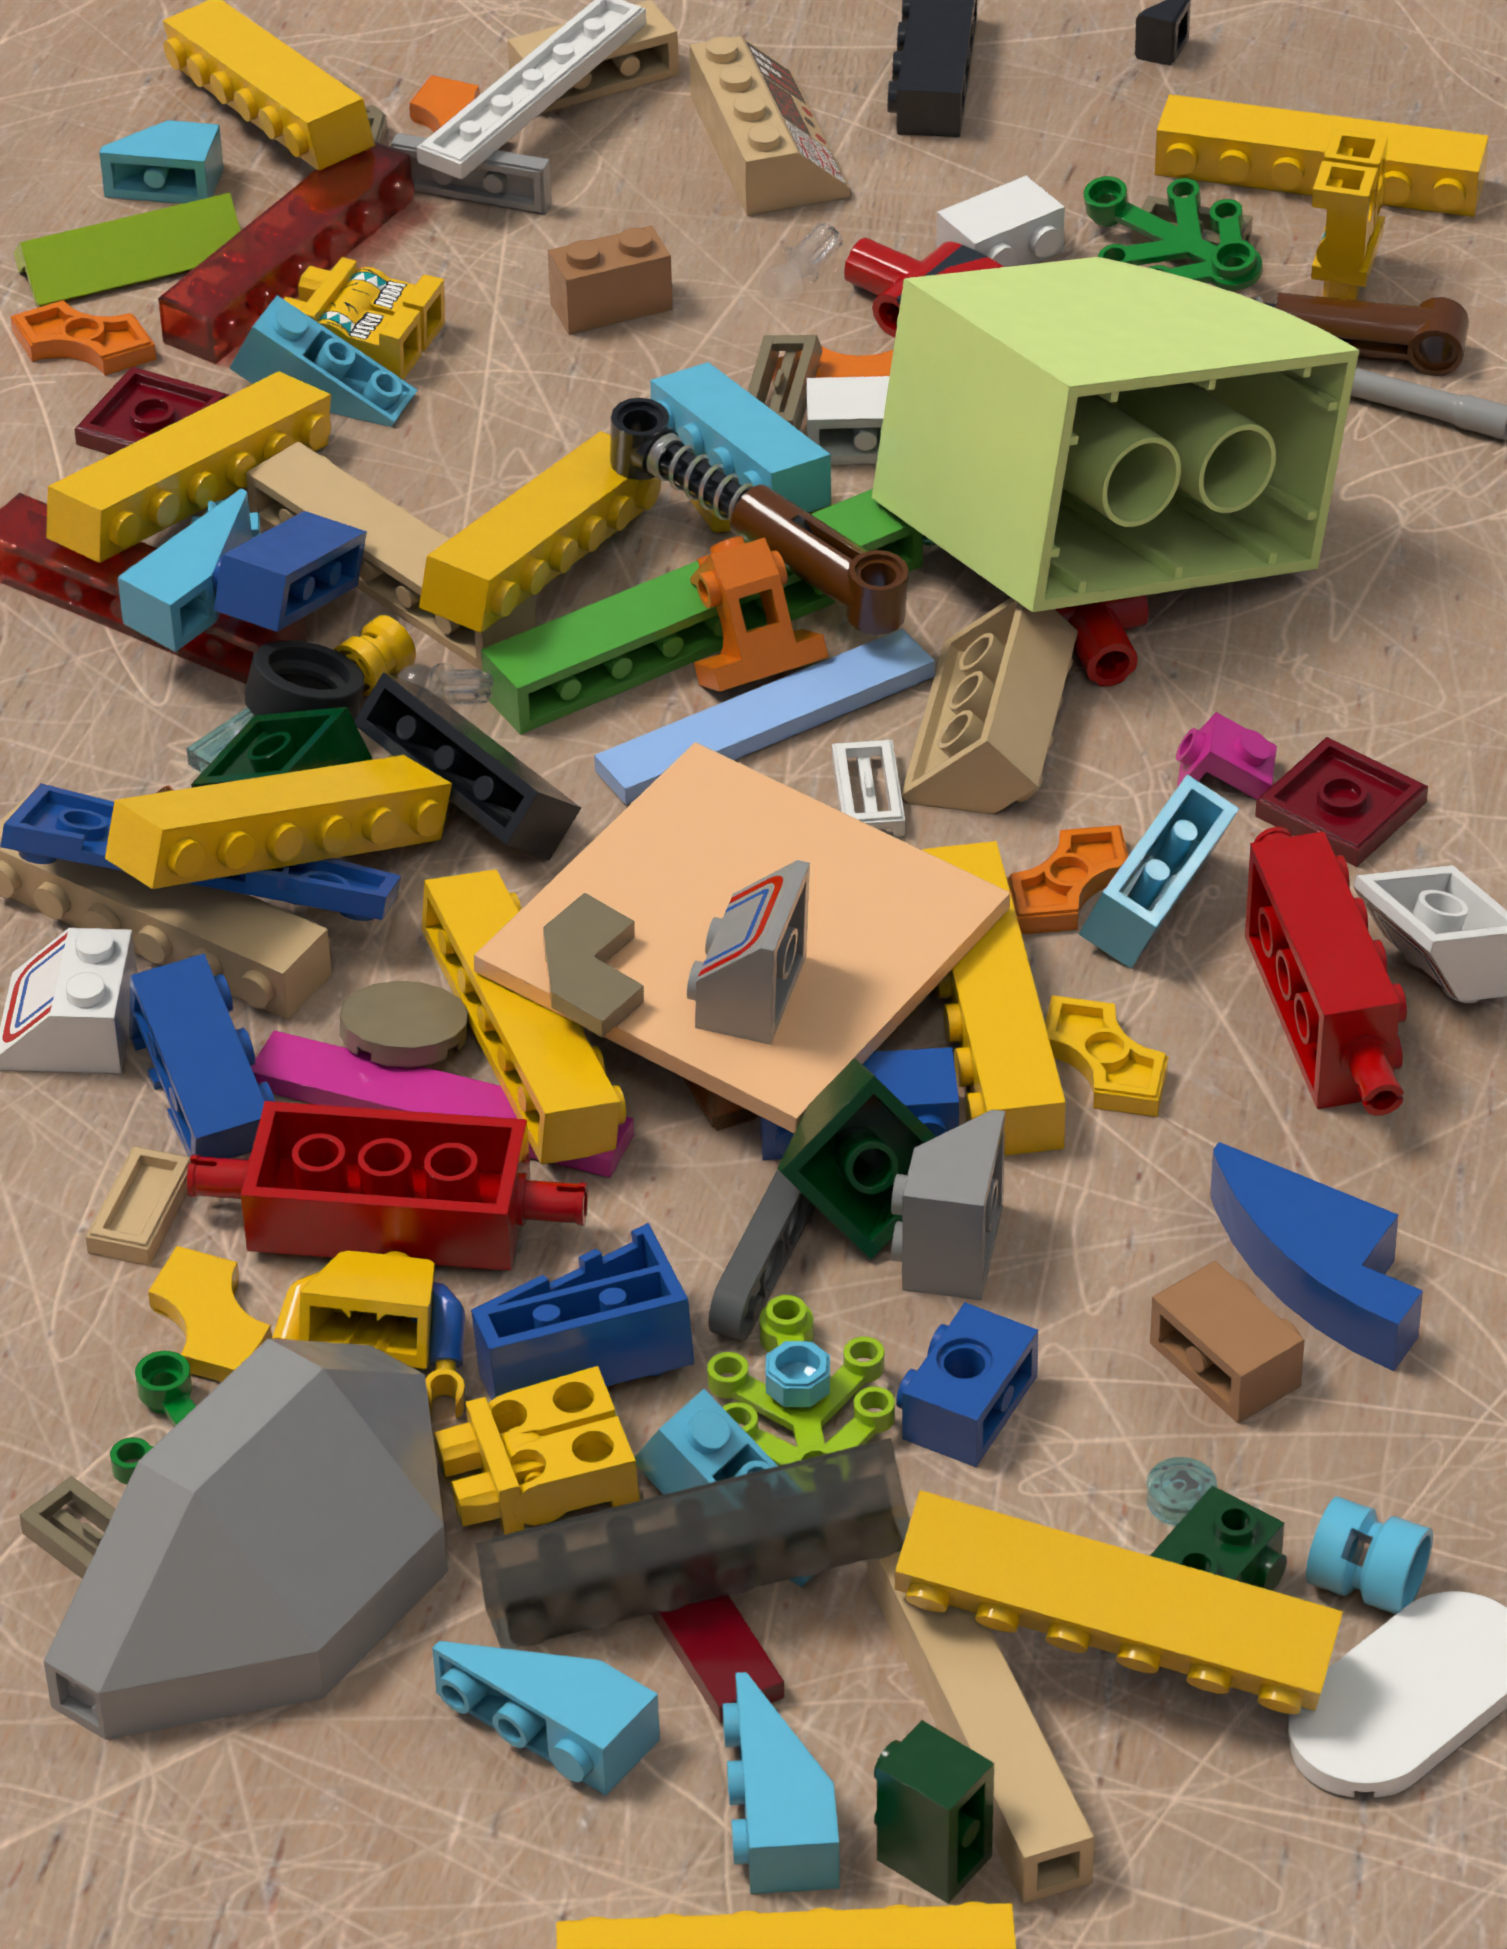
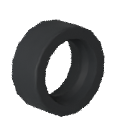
M299 640L275 641L262 645L253 655L245 688V705L253 715L347 707L353 720H355L364 690V674L354 661L340 652L320 644Z

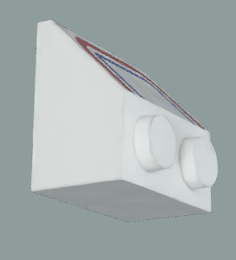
M1451 865L1356 875L1353 887L1358 896L1363 899L1366 909L1383 936L1404 953V957L1409 963L1421 968L1442 986L1443 992L1448 997L1463 1003H1476L1481 999L1507 996V910L1456 867Z
M68 928L12 973L0 1025V1070L122 1073L129 1038L130 975L137 973L132 930Z

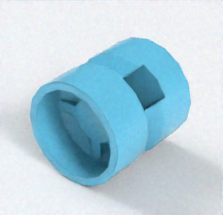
M1334 1497L1322 1515L1312 1541L1306 1565L1307 1583L1342 1596H1348L1357 1589L1361 1591L1365 1604L1393 1614L1400 1613L1402 1609L1414 1602L1423 1582L1432 1551L1433 1530L1397 1516H1391L1384 1523L1378 1522L1375 1509L1342 1497ZM1367 1543L1370 1546L1363 1567L1357 1564L1360 1560L1364 1544Z

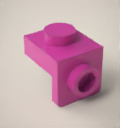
M1215 712L1200 730L1192 728L1181 741L1176 753V760L1180 762L1177 786L1180 785L1187 774L1199 781L1208 772L1249 796L1258 799L1272 786L1277 745L1266 740L1260 733L1246 729Z

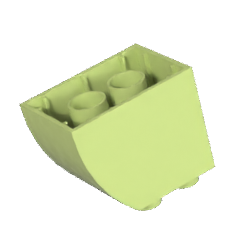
M1100 257L904 278L872 499L1031 612L1318 569L1359 350L1313 324L1246 296L1171 273Z

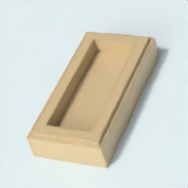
M133 1146L86 1235L88 1253L150 1266L187 1195V1169L190 1157Z

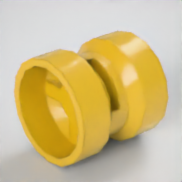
M380 615L363 626L360 637L351 636L334 648V650L354 661L363 672L364 690L362 696L367 697L372 692L383 672L390 675H398L411 666L416 659V648L407 630L397 620L386 615Z

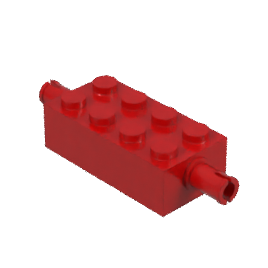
M1282 827L1266 829L1255 838L1254 843H1250L1245 939L1316 1109L1362 1102L1364 1110L1368 1114L1374 1116L1389 1114L1398 1109L1404 1100L1402 1096L1404 1091L1394 1075V1070L1400 1069L1403 1064L1402 1047L1397 1033L1398 1023L1405 1022L1407 1018L1404 991L1399 983L1392 984L1389 979L1384 946L1380 940H1372L1368 931V915L1365 903L1361 897H1353L1349 888V872L1345 858L1342 855L1335 856L1325 832L1292 836L1287 829Z
M274 1101L264 1102L252 1152L248 1160L201 1157L200 1155L192 1154L187 1169V1194L189 1197L241 1199L246 1248L250 1252L334 1258L339 1252L349 1250L376 1254L399 1251L412 1258L429 1259L435 1265L509 1271L512 1269L520 1226H525L527 1220L575 1223L579 1226H584L588 1211L589 1189L587 1182L565 1183L530 1180L527 1119Z

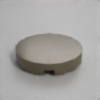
M409 981L378 983L355 991L342 1003L340 1037L347 1049L357 1055L359 1048L370 1052L372 1062L386 1067L415 1068L434 1065L448 1058L449 1049L456 1047L459 1051L466 1044L468 1011L460 998L440 987Z

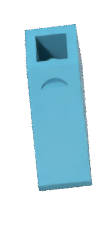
M278 295L253 325L229 369L252 384L280 371L330 393V413L388 427L393 426L417 392L416 388Z
M239 489L118 576L123 624L176 652L217 622L220 612L214 611L217 589L214 588L212 581L215 566L222 554L252 539L247 491Z
M705 1389L700 1391L660 1427L634 1457L636 1466L679 1512L800 1587L850 1542Z
M438 1641L432 1647L436 1694L451 1709L461 1714H471L496 1729L498 1734L512 1746L529 1749L552 1763L567 1779L573 1782L582 1781L605 1796L660 1741L658 1694L601 1660Z
M747 1672L735 1673L736 1703H722L725 1748L739 1747L740 1760L727 1761L729 1806L744 1805L745 1819L731 1820L734 1865L748 1864L750 1894L840 1889L839 1834L834 1783Z

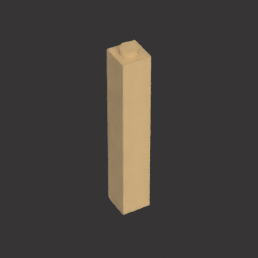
M909 1524L895 1525L884 1531L867 1535L868 1585L938 1729L994 1762L993 1843L1022 1903L1026 1904L1092 1884L1094 1835L990 1628L981 1625L975 1620L976 1613L949 1605L946 1612L928 1611L908 1603L905 1600L906 1593L894 1590L895 1570Z

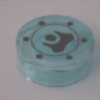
M1174 1457L1163 1460L1156 1464L1148 1474L1146 1488L1147 1506L1151 1513L1159 1520L1171 1525H1177L1212 1485L1217 1487L1216 1477L1207 1465L1196 1459Z

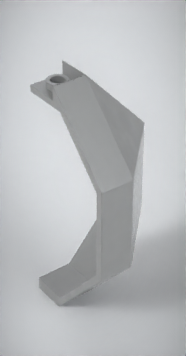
M270 1338L260 1345L138 1461L44 1659L51 1708L108 1740L324 1698L448 1572L444 1521L425 1374L371 1345Z

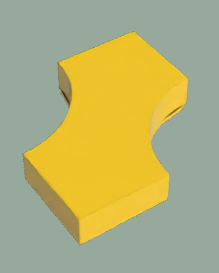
M1052 995L1045 1026L1055 1059L1061 1060L1077 1069L1087 1079L1093 1090V1108L1158 1117L1168 1074L1169 1056H1166L1164 1052L1146 1048L1128 1037L1116 1020V1007L1114 1003Z
M176 1246L148 1290L150 1308L154 1312L174 1321L185 1334L186 1342L181 1355L188 1361L190 1373L222 1382L268 1338L272 1339L271 1325L263 1323L247 1314L235 1300V1293L239 1284L238 1262Z

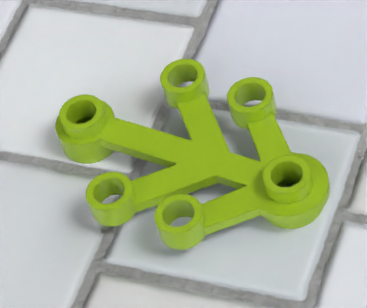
M780 1295L771 1299L767 1306L764 1307L759 1317L760 1343L767 1352H771L785 1341L813 1342V1313L800 1298L793 1295ZM856 1337L846 1343L843 1350V1365L830 1377V1394L812 1407H783L766 1393V1384L749 1375L748 1362L738 1353L722 1352L716 1354L709 1360L707 1365L709 1390L718 1397L733 1398L738 1401L726 1404L722 1408L738 1424L746 1425L741 1428L819 1510L827 1509L839 1502L851 1482V1466L849 1461L876 1433L887 1431L895 1422V1398L893 1394L882 1387H867L860 1390L854 1397V1418L826 1444L824 1442L822 1427L865 1383L879 1379L884 1372V1347L878 1340L872 1337ZM859 1358H869V1359H872V1360L866 1361V1362H862V1361H858V1360H856V1359H859ZM726 1373L735 1374V1376L732 1377H723L720 1375ZM879 1408L882 1409V1411L870 1412L867 1411V1409ZM757 1412L793 1431L796 1446L758 1428Z

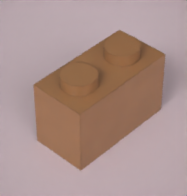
M652 225L643 228H629L621 233L592 240H579L567 246L548 250L550 304L569 335L673 310L671 255Z
M1216 1261L1211 1262L1152 1296L1150 1344L1237 1423L1242 1422L1301 1387L1304 1339L1297 1328L1287 1319L1279 1318L1256 1297L1252 1288L1245 1281L1235 1279Z

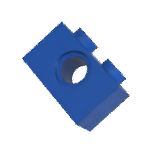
M964 1302L949 1325L941 1324L937 1328L931 1339L926 1359L918 1370L910 1369L899 1386L896 1405L902 1409V1439L977 1467L1037 1378L1039 1330Z

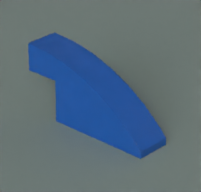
M1218 1142L1213 1149L1210 1197L1232 1244L1254 1274L1286 1306L1315 1329L1352 1352L1391 1371H1395L1419 1337L1423 1290L1385 1275L1395 1260L1398 1214Z

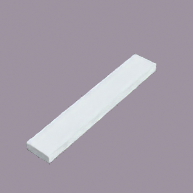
M594 0L417 146L418 163L462 180L646 25V9L623 0Z

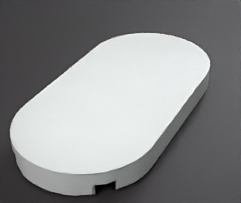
M1449 1591L1419 1598L1402 1609L1400 1613L1393 1616L1327 1669L1322 1692L1315 1711L1301 1707L1299 1714H1289L1288 1735L1290 1751L1297 1768L1318 1787L1336 1795L1353 1798L1355 1791H1374V1798L1391 1796L1415 1784L1507 1709V1607L1493 1599L1475 1593Z

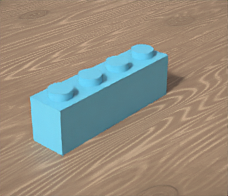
M709 362L650 380L651 399L661 403L667 409L669 427L678 433L684 445L691 444L694 447L695 456L707 454L709 465L722 464L724 466V474L728 476L736 473L739 476V484L742 486L746 483H752L754 487L766 485L808 513L831 506V454Z

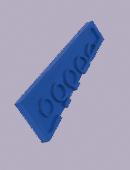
M41 783L4 823L0 847L19 851V856L28 862L51 864L57 859L123 871L105 859L114 806L112 801ZM332 858L189 884L268 898L295 905L336 911L352 920L370 921L373 919L383 920L398 896L401 876Z

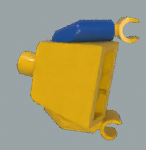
M349 1250L339 1252L321 1271L301 1278L289 1287L272 1339L371 1345L413 1368L427 1369L428 1364L435 1367V1371L425 1378L430 1418L432 1417V1401L441 1395L451 1396L456 1400V1419L463 1414L465 1408L464 1379L456 1372V1368L463 1365L465 1310L458 1298L445 1284L434 1282V1262L429 1259L412 1258L399 1251L376 1254Z

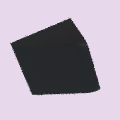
M1165 0L1138 14L1135 32L1136 58L1169 66L1176 61L1189 39L1191 0Z

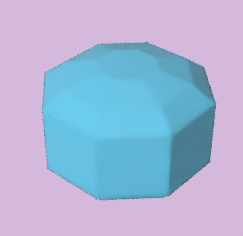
M785 1341L766 1354V1393L783 1407H812L830 1394V1355L812 1341Z

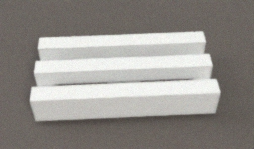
M893 740L832 744V763L839 811L879 830L892 828L893 837H905V815ZM869 756H880L889 811L878 812ZM856 757L864 813H855L847 758Z

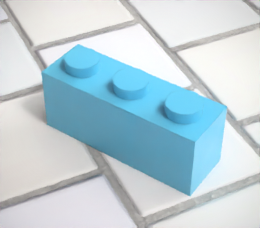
M1187 774L1105 888L1081 928L1079 935L1131 969L1213 853L1240 808Z

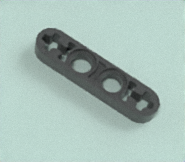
M778 1169L715 1289L708 1320L711 1333L741 1341L748 1339L816 1207Z

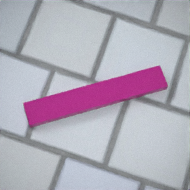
M275 1030L256 1057L255 1065L251 1066L257 1083L266 1081L273 1094L317 1105L517 1119L500 1085L422 1066L415 1068L386 1067L372 1062L371 1054L358 1051L357 1055L345 1047ZM626 1117L625 1123L618 1125L615 1150L590 1157L555 1162L554 1164L611 1178L634 1136V1118ZM529 1143V1158L538 1160Z

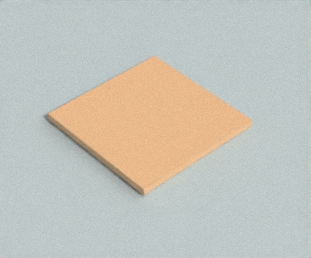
M695 742L474 955V971L571 1020L551 1007L548 969L543 944V927L583 893H587L635 921L634 938L605 963L644 985V1002L604 1037L795 1133L808 1105L854 1058L863 1064L1008 911L1010 892ZM796 860L809 862L806 958L771 1045L695 1028L696 1001L687 999V984L694 962H704L706 959V938L712 919L714 917L723 918L733 893Z

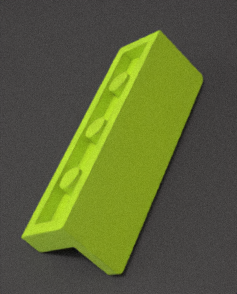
M226 193L19 242L13 253L19 274L27 273L35 304L42 307L62 300L67 301L242 259L247 251L231 194Z

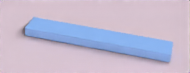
M900 629L595 754V772L627 805L638 798L695 742L732 760H736L933 678L935 676V660L904 629Z

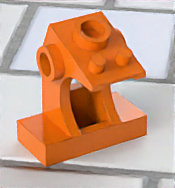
M743 536L732 537L710 547V555L697 559L699 568L690 577L691 584L697 586L699 597L706 608L709 609L716 606L723 632L721 654L694 662L700 686L720 692L829 658L823 634L805 629L793 631L783 590V585L787 584L786 567L779 552L776 550L770 551L765 538L745 543ZM759 593L764 606L767 625L746 631L739 598Z

